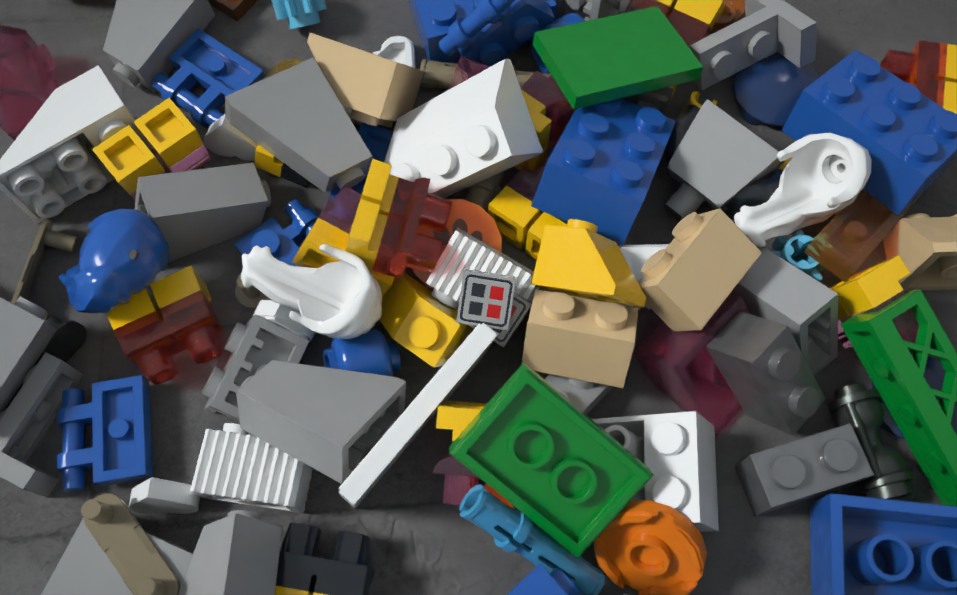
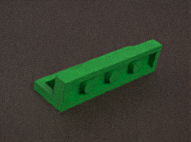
M921 289L912 290L879 311L856 314L840 325L873 384L878 389L882 400L942 505L957 507V434L951 426L955 404L957 405V352ZM908 309L911 310L919 324L915 343L903 340L892 319ZM928 357L939 360L945 370L942 391L930 388L924 378Z

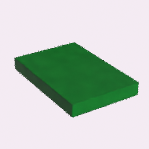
M658 6L541 30L534 34L533 46L573 110L698 80L703 70V65Z
M525 363L517 369L449 447V453L577 558L585 552L654 476L644 463Z

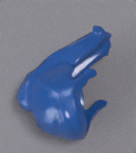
M117 209L106 212L88 224L90 232L81 246L79 263L67 270V274H61L59 279L67 288L69 302L76 311L83 313H108L119 304L129 303L132 295L143 291L154 281L159 272L166 269L170 261L169 245L158 225L146 213L135 209ZM131 250L136 251V257L134 259H131L129 257V252Z

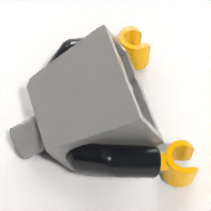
M692 92L688 106L673 119L676 122L665 148L664 156L668 162V172L673 179L681 184L666 202L665 206L679 218L683 219L688 214L695 212L703 202L714 210L721 208L723 212L728 209L739 212L740 208L744 205L754 207L766 203L779 187L780 176L792 157L786 159L776 169L780 164L777 156L779 151L717 107L716 100L711 102L707 99L701 105L698 103L700 92Z

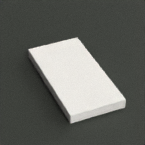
M482 323V325L478 324L339 487V494L352 507L356 509L436 414L438 405L445 402L486 354L497 337V333L485 323Z

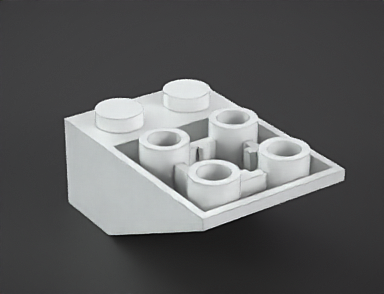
M96 66L56 88L1 157L0 190L38 224L47 218L60 214L64 208L86 195L98 192L107 183L115 179L92 149L126 126H131L154 156L157 153L134 124L135 118L101 68Z
M697 411L592 419L644 463L654 474L632 500H651L671 506L688 517L699 532L719 531L715 429L712 423Z

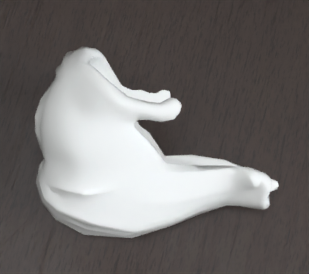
M832 133L809 134L795 141L777 154L780 162L790 157L792 158L780 176L779 187L770 199L758 206H742L740 212L734 215V222L754 245L764 247L766 245L765 241L772 237L789 235L806 226L824 222L833 214L852 204L860 191L865 187L871 174V157L868 149L850 138Z
M322 244L319 249L323 253L340 261L325 263L319 268L297 267L277 260L271 254L268 246L261 248L256 245L250 254L244 253L242 255L243 269L241 280L244 287L254 286L273 302L300 311L301 315L291 311L289 313L291 320L303 324L316 333L333 339L356 338L369 332L370 328L374 326L375 322L382 315L381 287L370 273L364 261L356 254L328 244Z

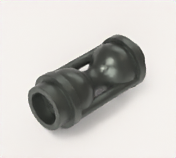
M856 383L834 391L836 400L827 404L829 412L834 413L835 420L839 426L851 423L874 473L873 476L857 484L859 493H866L867 497L889 500L913 494L914 492L909 482L914 479L911 470L906 471L902 457L895 450L887 447L880 439L879 429L883 423L884 410L879 401L881 395L878 389L867 390L865 383Z

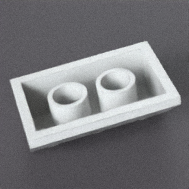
M504 59L397 119L384 163L392 165L390 174L399 177L394 193L399 209L433 204L543 153L511 59Z

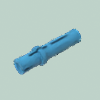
M475 485L464 496L459 507V511H461L460 516L494 537L497 547L508 553L514 551L535 566L540 563L548 573L555 567H558L574 583L582 595L599 594L605 582V575L602 574V569L594 566L581 556L577 558L547 532L535 525L520 510L511 508L487 491L483 485Z

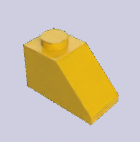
M569 219L567 226L545 225L531 282L532 285L551 292H562L570 296L644 308L646 296L617 243L597 234V225L576 219Z
M397 270L392 286L382 296V315L379 320L393 340L432 367L443 366L474 328L467 324L456 323L458 308L455 309L440 302L431 295L432 291L403 271Z

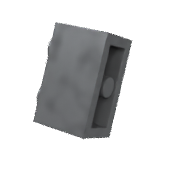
M739 311L706 346L746 416L793 436L825 400L788 325Z
M851 423L751 454L735 466L754 517L850 487L874 475Z

